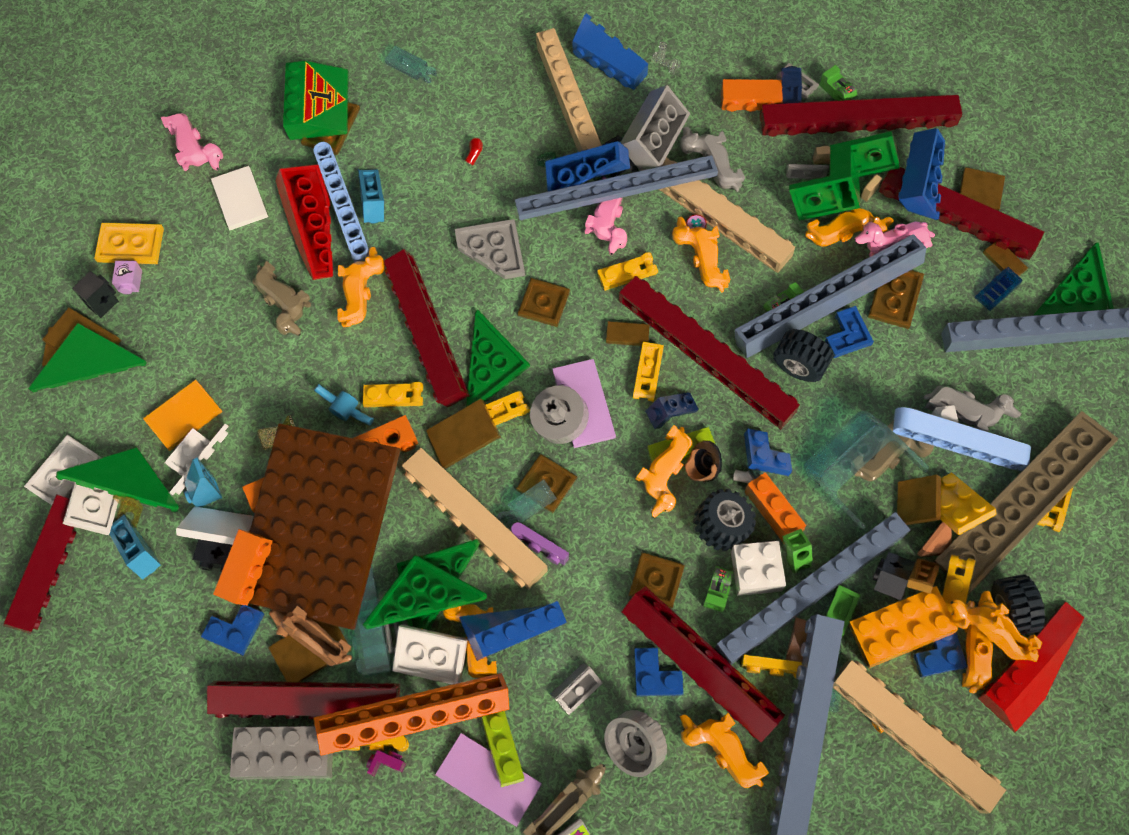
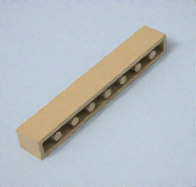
M555 28L536 33L537 49L578 152L602 146Z
M666 157L662 166L675 164L676 162ZM697 180L659 189L694 215L703 216L711 227L717 226L721 234L778 273L792 258L795 246L789 240L783 239L773 229L761 224L756 217L750 216L740 206L728 201L723 194L715 192L707 183Z
M422 448L402 465L405 472L403 476L411 484L414 482L420 486L418 490L427 499L431 497L435 501V507L440 512L444 513L446 511L451 516L449 518L450 521L457 528L462 526L466 530L465 535L470 540L478 539L482 545L480 549L489 558L493 556L497 559L498 562L496 564L505 573L509 571L514 576L512 578L519 587L523 588L525 586L530 590L548 571L547 565Z
M852 660L846 662L835 675L833 689L980 813H991L1006 791L1000 785L1001 781L994 775L985 773L978 761L971 757H966L961 752L962 749L953 741H947L942 736L943 733L934 725H928L923 720L922 714L917 710L909 709L903 704L904 700L898 694L890 693L884 688L885 684L879 678L871 677L861 663Z

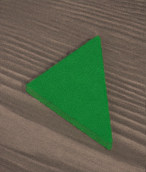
M1099 242L1092 246L1033 316L1114 309Z
M478 309L475 311L467 388L470 396L467 397L466 407L479 399L484 400V402L488 401L530 367V363Z
M77 323L28 389L34 393L49 387L55 388L68 385V383L78 380L84 381L97 378L99 375L107 373L113 374L126 371L128 368L136 366L142 367L147 362Z
M137 447L56 472L58 480L66 479L76 482V485L93 490L98 488L108 491V494L125 499L126 497L140 500L139 503L146 505L162 506L171 509V512H178L179 509L178 504Z
M478 539L471 540L419 557L460 578L480 545V541ZM410 560L397 563L399 575ZM439 612L407 619L408 626L429 630Z
M414 555L363 623L365 629H371L486 600L487 594Z

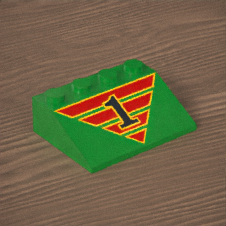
M309 61L286 63L283 127L290 140L348 134V69Z

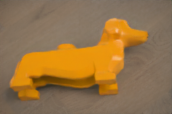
M858 208L839 214L827 225L818 226V219L808 223V231H806L805 235L816 245L826 247L841 240L842 242L848 241L854 233L863 231L864 225L870 221L878 224L882 229V233L886 232L894 220L891 217L880 220L877 216L874 218L868 210Z
M678 217L677 227H674L672 232L674 242L678 245H691L696 254L693 256L694 267H699L703 283L708 287H717L721 293L724 292V288L729 286L730 276L728 269L720 273V269L717 267V238L720 236L718 227H713L711 231L703 227L689 229L684 218Z
M375 247L369 249L368 257L365 258V261H356L348 268L338 265V276L343 277V290L347 301L345 311L342 308L337 309V319L343 327H350L364 320L367 312V300L371 298L370 289L367 287V280L370 276L374 274L379 275L385 270L384 259L381 255L377 254Z
M673 425L665 437L668 441L673 440L669 448L654 459L649 471L643 467L635 479L638 482L643 481L646 492L656 499V504L651 510L653 518L663 511L670 512L676 505V498L669 491L667 481L672 473L677 475L684 465L681 463V460L692 446V440L685 433L682 426L678 429Z
M984 591L981 594L978 607L990 605L997 608V604L994 603L990 591ZM969 625L965 629L967 633L966 654L968 666L966 673L962 674V687L970 688L969 692L975 693L979 689L985 690V686L992 679L993 642H990L987 636L975 625Z
M952 600L950 602L953 608L951 617L957 627L967 629L969 625H975L987 636L990 642H994L1011 659L1037 662L1039 655L1036 649H1041L1042 642L1035 635H1030V638L1021 635L1012 620L1004 615L1009 614V610L1003 603L997 605V608L990 605L974 608V601H969L967 604L960 600Z
M469 604L443 610V615L448 620L461 623L459 617L492 613L493 607L483 611L477 605ZM467 641L468 674L473 678L497 674L496 661H491L490 665L487 663V657L477 661L471 645Z
M729 713L724 715L720 719L721 721L709 719L699 726L694 724L689 716H680L683 726L681 739L686 745L710 744L717 754L715 759L722 769L726 768L738 784L744 788H749L756 784L761 788L764 786L760 779L769 774L762 762H759L754 767L752 763L748 762L737 734L730 730L736 723Z

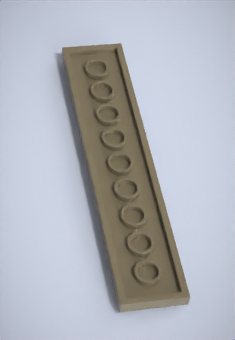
M1081 411L991 503L996 508V515L960 534L934 563L939 564V568L947 574L952 554L964 560H968V558L974 559L975 566L969 589L970 594L1118 441V438ZM957 567L956 574L964 576L965 569Z

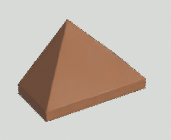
M942 521L917 555L920 557L941 555L951 545L952 529Z
M795 618L785 660L802 662L801 647L807 638V633H805L806 620Z

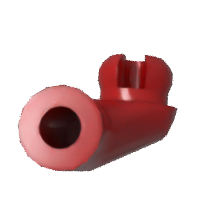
M473 138L469 143V154L465 161L471 165H474L483 149V143L479 138Z

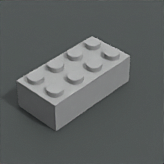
M668 85L650 91L620 142L628 149L629 158L640 171L662 166L690 116V112Z
M315 726L234 727L230 766L231 778L236 780L332 778L333 753L320 755Z

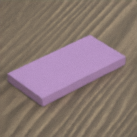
M594 359L553 368L556 385L568 386L574 389L583 398L588 407L589 418L587 426L582 434L572 441L573 447L577 448L616 438Z
M462 733L435 774L516 827L542 783L523 772L525 778L523 782L500 787L491 752Z

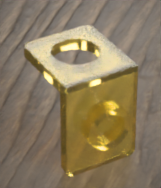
M291 415L287 416L283 424L295 427ZM278 426L258 429L257 434L264 450L272 448Z
M113 495V499L121 505L116 521L126 512H132L134 514L132 525L136 528L143 506L136 501L137 499Z

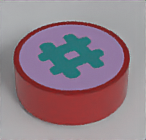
M692 215L687 219L686 225L689 226V229L696 227L706 229L707 222L701 215Z

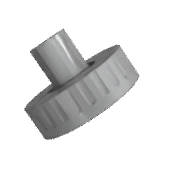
M563 385L548 387L540 392L530 409L531 424L535 431L545 440L555 444L568 443L579 437L586 428L589 418L588 407L583 398L574 389ZM564 420L566 421V422H564L563 424H559V425L553 424V423H561V422H563Z
M638 710L626 711L612 720L605 730L604 740L607 752L614 764L626 774L634 777L646 776L665 760L667 743L661 725L646 713Z

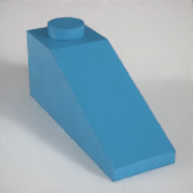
M358 170L364 223L384 222V198L379 170Z
M198 458L193 459L185 480L187 491H184V494L189 504L193 503L196 507H202L221 499L222 495L213 475Z
M123 515L112 524L109 534L125 564L142 580L161 566L154 552L126 515Z

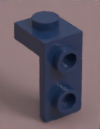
M796 66L781 68L782 104L801 103L802 68Z
M688 392L659 397L645 412L653 428L658 429L672 417L696 413L699 408L691 393Z

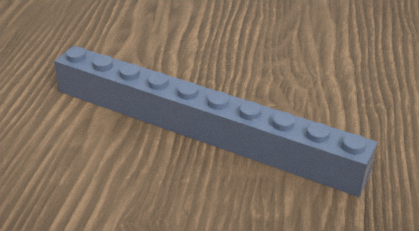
M914 234L736 328L735 344L746 358L780 341L788 330H800L923 264L926 246Z
M1129 308L947 323L941 335L945 352L1129 337Z
M895 512L718 642L714 649L733 665L743 655L749 653L904 538L910 531L909 527Z
M816 614L811 616L806 622L805 633H807V638L801 647L803 660L802 666L799 665L796 679L799 680L798 687L792 695L794 709L793 713H790L788 717L790 731L783 744L785 758L779 766V776H781L780 785L776 787L774 792L776 807L775 811L773 810L770 815L769 823L772 826L770 835H807L844 621Z

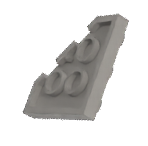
M515 219L455 229L458 251L504 279L525 276Z

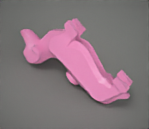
M179 113L168 117H161L164 127H168L171 135L175 134L176 146L180 151L175 156L180 166L182 165L185 171L189 169V165L201 166L206 162H209L213 169L219 170V161L223 159L221 149L212 143L204 147L200 146L198 140L201 139L197 128H193L187 115Z
M622 198L600 202L595 209L594 216L588 215L585 223V234L594 232L597 238L610 242L608 247L610 255H613L617 249H623L627 244L626 232L614 225L616 217L620 218L623 206H620Z
M870 221L864 225L863 231L854 240L859 244L867 243V247L871 251L869 254L871 257L912 234L926 248L931 247L930 237H934L935 234L928 230V225L925 222L914 221L906 225L897 224L894 229L882 233L880 226Z

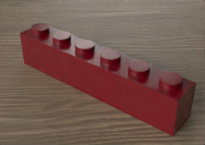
M56 495L3 626L31 634L33 629L38 630L43 618L38 615L42 607L47 608L51 595L47 594L50 585H56L60 573H56L58 565H64L69 553L65 551L67 543L72 544L77 531L73 530V526L63 524L69 498Z

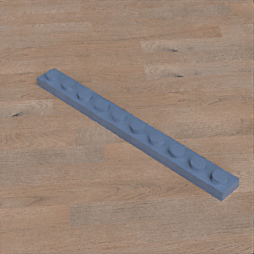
M710 155L515 199V205L519 220H524L715 177L718 175V170L713 156Z

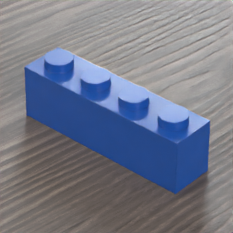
M586 13L573 39L574 55L579 59L583 58L592 67L604 71L608 77L620 81L624 87L635 90L648 75V63L630 48L624 49L618 38L614 36L612 39L604 32L605 28L601 24L596 26L590 21L592 17Z
M937 128L914 132L913 140L910 143L909 157L906 160L905 174L902 178L903 184L899 192V201L907 211L934 220L939 219L940 213L936 211V203L941 201V194H938V184L942 183V173L939 166L943 165L945 139Z
M617 141L545 161L547 190L550 192L580 185L596 177L630 169L629 151Z
M558 601L546 606L459 617L477 661L567 623Z

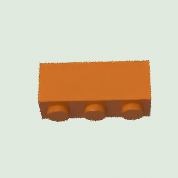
M723 79L722 110L730 112L747 110L754 112L761 110L762 105L782 104V80Z
M766 472L747 484L745 489L746 495L782 542V536L799 529L804 531L807 525Z
M238 529L213 595L234 604L248 606L249 601L254 595L257 580L262 574V567L266 557L270 554L273 540L250 531Z

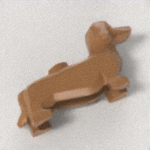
M299 606L288 613L270 610L269 615L276 624L277 635L283 637L290 635L329 666L352 660L351 655H346L351 646L342 639L339 642L334 640L320 625L307 618V613Z

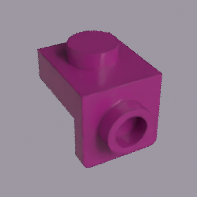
M377 750L375 755L372 754L366 768H368L367 773L375 777L380 764L402 773L406 763L401 761L403 756L395 752L389 751L388 754Z

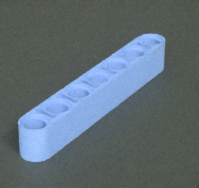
M320 142L314 146V154L354 262L365 261L369 253L368 245L330 144Z
M907 407L895 409L893 433L1013 470L1023 471L1030 464L1031 446L915 409Z

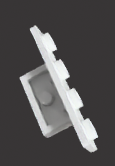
M227 424L222 426L211 441L192 428L165 461L167 466L182 476L169 492L171 496L174 493L179 495L186 487L184 481L193 459L198 458L201 461L204 458L207 460L215 451L212 446L216 441L221 443L228 435V432L225 431L228 428Z

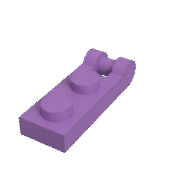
M514 523L512 525L511 532L520 541L524 540L527 542L531 550L536 553L541 551L548 555L546 558L555 565L559 563L562 565L566 564L569 559L567 551L522 523Z

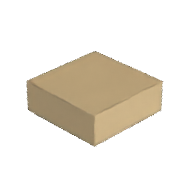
M876 174L864 187L861 198L866 202L879 188L882 181L880 176Z

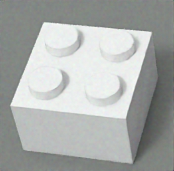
M779 541L733 546L731 557L737 596L783 591L786 582Z

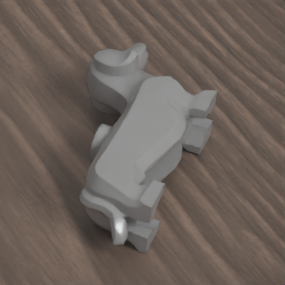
M683 127V136L680 140L681 150L685 154L699 152L704 157L712 155L718 170V175L713 177L716 184L722 189L734 188L738 192L739 188L742 187L741 182L745 180V176L741 168L737 169L736 173L730 168L727 150L722 145L727 140L724 132H719L718 136L710 134L698 136V133L693 134L689 127Z
M937 386L932 393L924 395V399L929 400L925 408L933 412L936 407L954 405L957 417L962 422L974 425V428L986 432L989 430L988 427L998 423L1002 414L1013 418H1018L1022 414L1014 407V400L1006 394L997 396L992 403L986 405L975 400V396L968 391H963L962 393L948 386Z

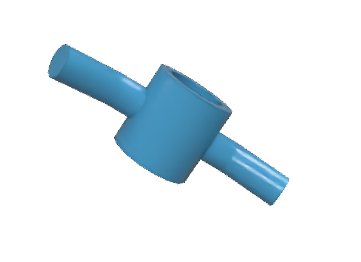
M320 384L315 387L314 391L332 403L329 411L338 418L347 421L351 415L369 426L373 423L374 419L356 409L359 403L350 394L341 391L338 396H335Z

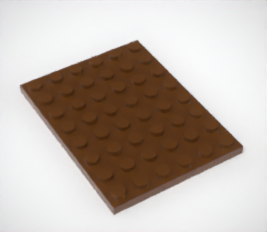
M278 424L250 532L273 540L270 554L266 557L262 567V574L255 585L254 595L249 601L250 604L285 613L292 612L299 606L307 613L306 617L309 619L355 630L401 451L400 448Z

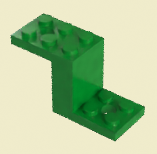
M892 131L830 145V176L789 185V192L799 221L860 208L859 177L900 168ZM873 152L880 153L877 157H873L870 154ZM815 196V197H818V198H820V199L817 200V201H812V200L809 199V198Z

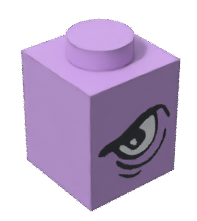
M115 261L112 284L122 294L139 292L142 269L136 261Z

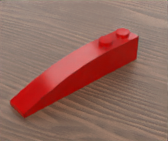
M319 164L281 168L275 182L286 218L303 262L312 280L333 277L332 240L330 234L331 217L329 216L330 199Z
M1064 602L1045 623L1043 629L1035 634L1042 642L1041 649H1036L1039 655L1037 662L1013 659L978 697L1014 733L1046 699L1084 620V617L1067 602Z

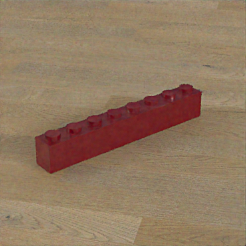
M900 167L889 170L879 192L887 198L899 201V192L903 184L902 178L906 169ZM938 184V194H941V201L936 203V211L940 212L939 220L942 223L953 225L962 232L975 235L979 240L988 241L992 244L996 242V246L1004 250L1008 248L1017 257L1030 260L1045 231Z
M403 249L384 260L386 266L385 273L393 284L391 286L393 293L399 299L398 307L406 317L405 325L413 335L412 343L420 353L419 361L427 371L426 379L433 386V397L438 404L450 407L470 395L415 258Z
M646 586L635 593L621 611L631 623L635 624L648 639L652 640L665 655L669 656L682 671L686 672L699 687L712 696L716 703L727 710L734 720L743 725L750 735L760 742L785 717V714Z
M213 681L207 685V714H215L217 718L229 717V714H235L239 718L262 715V718L270 719L275 718L276 715H285L287 719H296L300 716H309V719H313V717L400 697V683Z

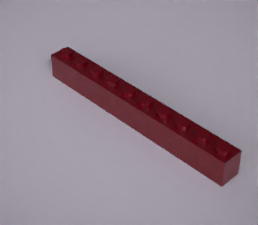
M959 95L766 104L762 105L760 121L762 135L774 137L782 134L794 136L801 133L813 135L820 132L833 134L847 131L852 133L859 130L872 132L878 129L889 131L898 128L911 130L917 127L930 129L936 126L949 128L958 125L963 114Z
M635 276L619 292L620 303L645 323L650 324V327L781 430L797 413L800 404L795 397L790 394L787 395L777 383L769 381L759 369L750 366L744 357L736 355L726 343L718 341L711 331L704 330L693 317L685 315L679 306L667 301L666 297L661 292L653 290L646 280Z

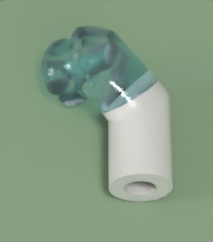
M750 469L744 472L735 470L733 480L750 483L765 473V471Z

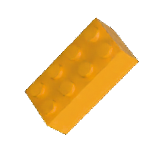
M937 586L932 588L931 594L926 592L918 593L849 622L850 630L868 668L955 634L958 630Z

